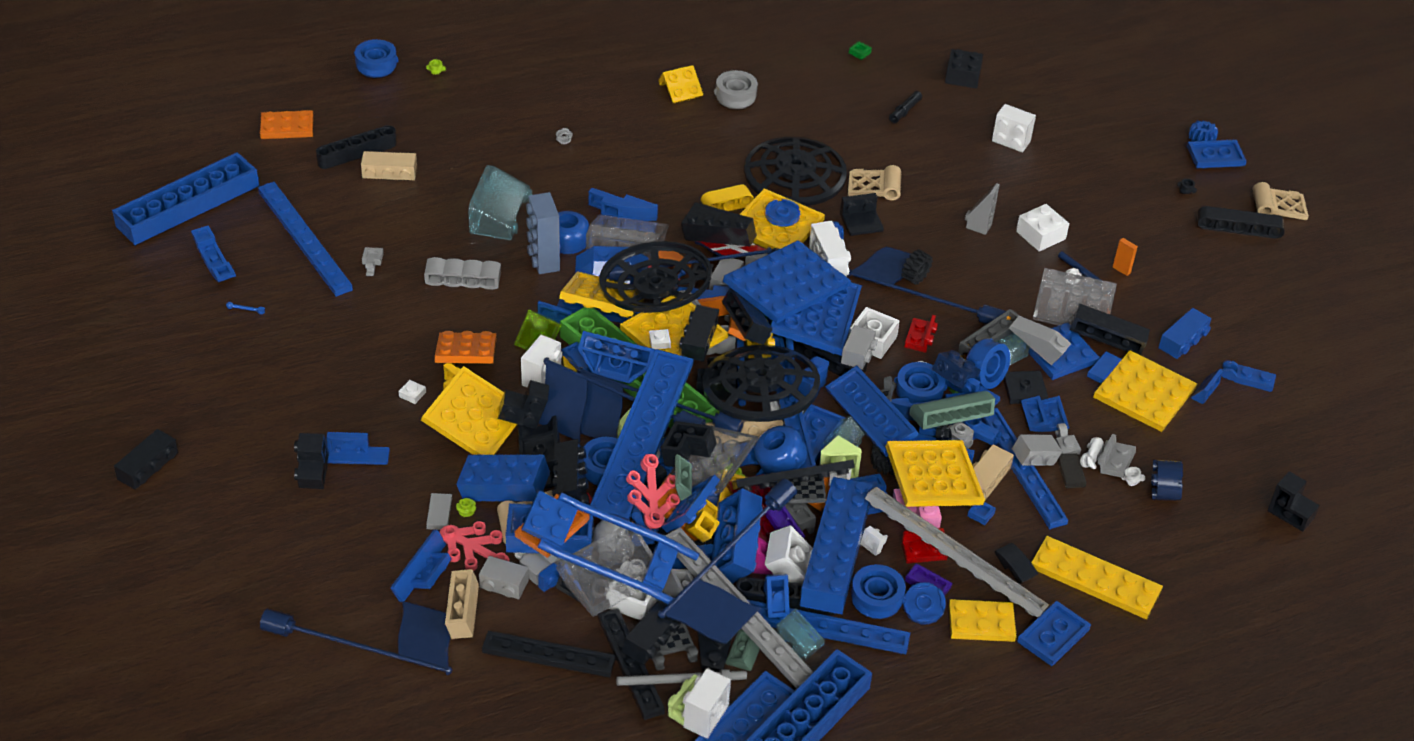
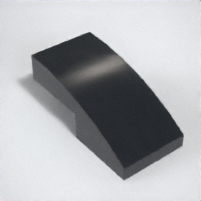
M1013 543L995 551L1004 569H1010L1018 584H1022L1038 575L1029 559Z

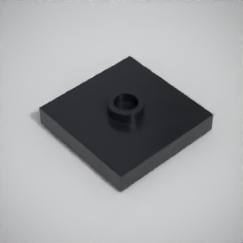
M1041 371L1006 373L1003 381L1010 404H1022L1021 400L1040 396L1041 400L1048 399Z

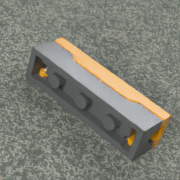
M1009 309L961 341L958 353L961 355L960 357L966 360L971 347L982 339L992 338L995 342L1007 345L1018 337L1009 327L1013 323L1012 321H1015L1020 315Z

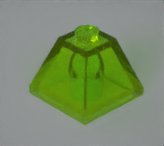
M528 310L514 345L528 350L540 335L555 340L562 324L539 312Z

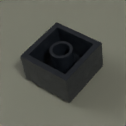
M951 49L945 83L977 89L984 54Z

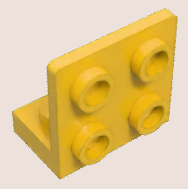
M693 65L663 72L659 78L660 86H667L672 103L703 96V91Z

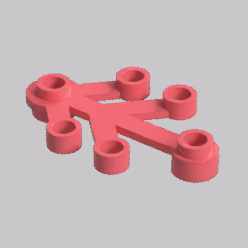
M654 454L645 455L640 462L641 468L647 472L648 488L640 481V474L637 471H631L626 476V481L637 489L632 490L627 495V499L644 514V523L650 529L660 528L664 524V515L680 503L678 495L670 494L666 499V503L658 509V500L670 489L675 488V476L669 475L664 484L657 490L655 469L659 462ZM641 494L649 501V507L641 500Z
M482 521L475 522L472 527L458 528L454 525H447L440 530L444 542L448 544V554L452 559L451 562H457L461 558L460 550L456 548L457 542L464 548L465 569H473V571L478 567L473 551L485 558L492 556L509 561V557L505 553L500 552L496 554L481 546L491 543L500 544L503 540L502 532L494 530L488 536L464 537L472 534L483 535L486 532V527Z

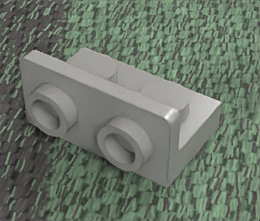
M1112 434L1110 439L1105 442L1104 452L1100 453L1098 457L1101 473L1124 478L1125 470L1129 468L1136 453V446L1116 443V434Z

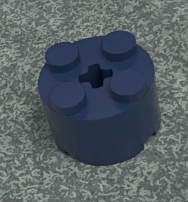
M1153 460L1152 471L1156 473L1151 475V486H1155V488H1152V500H1181L1183 486L1182 461Z

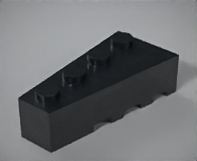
M697 202L694 203L681 222L685 240L751 246L757 236L753 218Z
M578 439L554 444L555 466H553L555 478H553V486H555V489L552 490V495L554 497L562 492L590 505L589 496L586 493V490L589 489L588 481L585 477V474H588L587 465L584 462V458L587 457L584 446L581 447Z

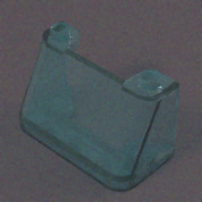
M487 165L470 201V233L512 240L514 233L516 234L518 231L516 216L522 202L527 203L529 200L528 196L532 195L530 186L495 166Z

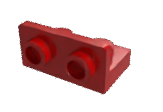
M932 315L930 322L913 318L904 348L926 353L928 345L932 346L934 335L932 333L936 334L937 331L936 315Z
M938 528L943 533H945L944 528ZM910 531L903 532L901 545L906 563L947 560L948 556L941 554L932 544L925 543L916 533Z

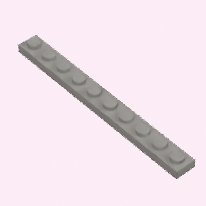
M878 487L868 492L865 499L873 507L881 509L890 519L900 522L906 530L916 533L925 543L932 544L941 554L955 560L957 565L968 569L976 578L990 584L992 589L1006 595L1011 602L1025 608L1030 615L1039 618L1048 608L1049 604Z
M681 528L665 535L700 553L696 561L679 552L676 556L694 577L711 562ZM715 565L700 578V580L718 586L750 604ZM758 612L742 627L743 631L796 689L814 673Z

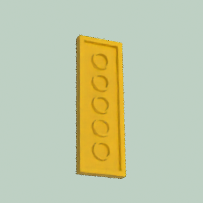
M1046 536L1031 562L1037 572L1146 620L1163 588L1160 584L1049 536Z

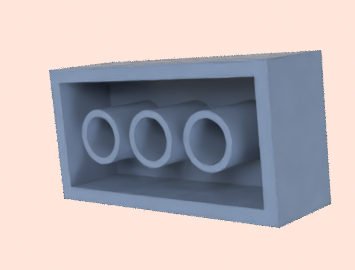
M551 193L528 196L529 203L526 204L527 214L529 215V218H526L529 229L527 239L530 242V245H527L528 255L532 256L533 268L537 269L538 274L560 271L559 214Z

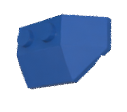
M593 246L576 256L575 273L579 271L600 277V272L606 262L615 254L629 247ZM638 254L624 261L629 262L630 265H635L649 260V258L643 254ZM632 276V280H627L624 283L633 284L634 277Z
M583 331L578 351L583 356L592 373L628 384L647 371L655 353V349L586 331Z

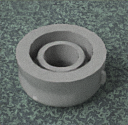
M738 70L727 71L718 76L714 93L717 100L723 106L730 109H744L754 103L758 83L755 77L747 72Z

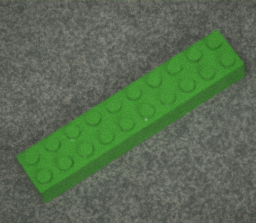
M583 307L560 321V337L569 345L575 342L580 344L583 331L636 344L595 308ZM646 372L630 384L620 383L639 389ZM685 383L678 403L715 416L717 409L703 395L688 383ZM623 388L629 395L636 397V392ZM676 407L673 414L676 415L684 409ZM687 411L691 414H694L698 417L705 419L706 423L713 422L712 419ZM671 418L669 422V428H672V426L674 425L673 418Z

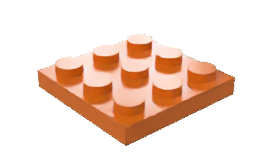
M453 331L439 332L435 363L493 364L497 334L490 331H483L481 333H473L471 331H464L462 333H454Z

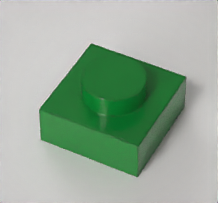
M858 41L850 47L849 54L862 60L871 53L872 47Z

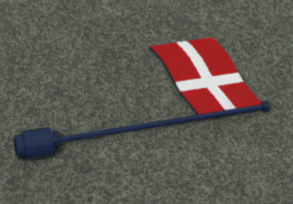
M695 241V244H699L712 253L719 255L707 258L709 261L772 253L771 247L764 249L753 243L751 246H739ZM690 260L687 264H694L700 262H698L697 260ZM617 265L609 273L608 280L618 282L624 270ZM659 265V267H673L671 265ZM643 267V268L638 269V270H636V271H643V270L647 269V267ZM629 275L625 281L632 280V276Z

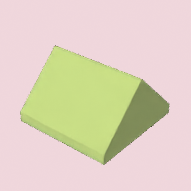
M838 435L821 450L819 465L853 460L855 468L851 470L850 479L857 478L862 451Z

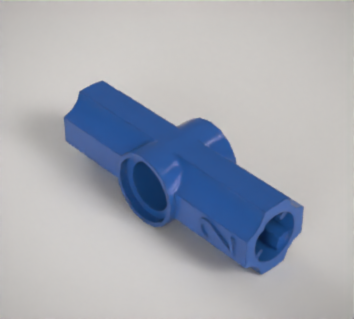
M981 418L962 422L974 430L972 440L978 438L995 446L999 443L1002 431L981 422Z

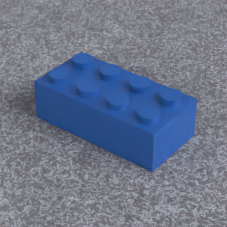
M468 455L456 485L462 499L533 502L539 490L543 492L550 470L544 455Z
M742 488L719 502L717 520L720 523L715 530L711 561L763 510V497ZM760 519L714 564L732 584L740 578L753 573L756 568L755 559L758 549V533L761 528Z
M509 503L506 527V552L539 553L515 537V530L525 522L532 504ZM589 514V521L563 543L561 550L574 555H591L594 516Z

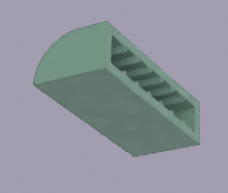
M984 390L914 404L911 406L909 414L924 430L994 415L995 398L990 392Z

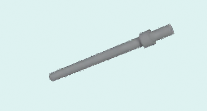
M725 669L716 672L731 680L747 679L746 671H730ZM703 673L616 677L617 686L684 683L685 680H690L694 674L702 676Z

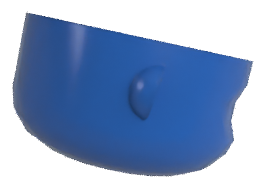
M385 40L365 41L359 44L354 52L358 71L370 78L388 76L395 70L399 61L396 55V48Z
M574 211L558 212L560 253L574 254L584 250L590 243L588 220L580 213Z
M992 338L982 339L975 343L966 357V360L972 361L981 370L979 376L975 377V379L981 382V386L986 389L998 386L1004 379L1010 365L1009 348L1003 343L993 341Z
M913 362L906 364L899 370L894 382L896 383L898 398H909L910 403L942 399L944 391L947 390L946 380L932 370L934 365L925 362Z
M776 426L768 429L759 437L754 448L756 460L766 474L799 469L806 460L808 452L807 446L799 432L790 426Z
M598 437L589 441L584 446L587 456L584 458V462H586L588 474H585V477L590 483L599 485L607 466L605 464H608L618 440L617 438Z
M877 564L868 565L860 569L852 577V603L861 614L875 619L891 617L906 602L904 579L891 567ZM872 593H878L883 596H875Z

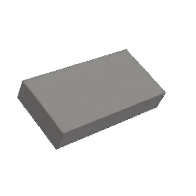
M431 493L426 524L427 529L441 530L449 524L452 494Z

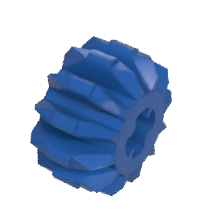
M1197 120L1195 123H1192L1189 130L1191 142L1215 141L1218 135V128L1215 127V124H1211L1210 121Z

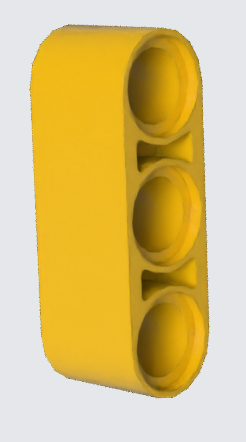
M744 184L710 191L701 197L702 204L725 211L746 208L754 200L753 195Z

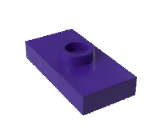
M785 506L780 511L770 509L766 512L765 516L775 530L791 525L805 538L804 533Z
M917 563L905 577V581L911 585L920 582L934 584V586L942 590L944 596L952 587L950 581Z

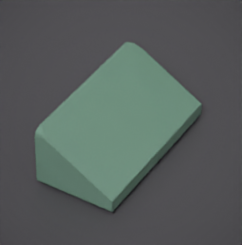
M677 454L675 455V487L680 500L683 501L692 495V464Z
M743 630L738 631L726 664L751 671L760 648Z

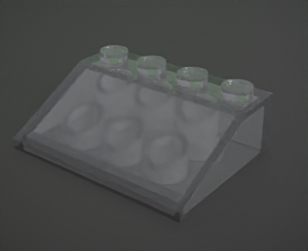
M598 215L587 231L586 248L588 250L593 246L631 247L647 242L664 241L668 224ZM651 252L641 253L651 260Z
M1044 268L1033 320L1055 325H1062L1068 322L1071 325L1079 303L1110 314L1117 283Z
M713 426L717 444L711 456L691 455L688 459V462L692 464V486L715 474L720 481L715 487L717 490L714 494L723 492L758 441V436ZM674 467L673 470L670 472V474H671V475H674V476H675V467Z
M622 527L573 553L576 556L641 582L653 555L641 535ZM563 559L560 560L556 567L566 586L592 617L640 591Z

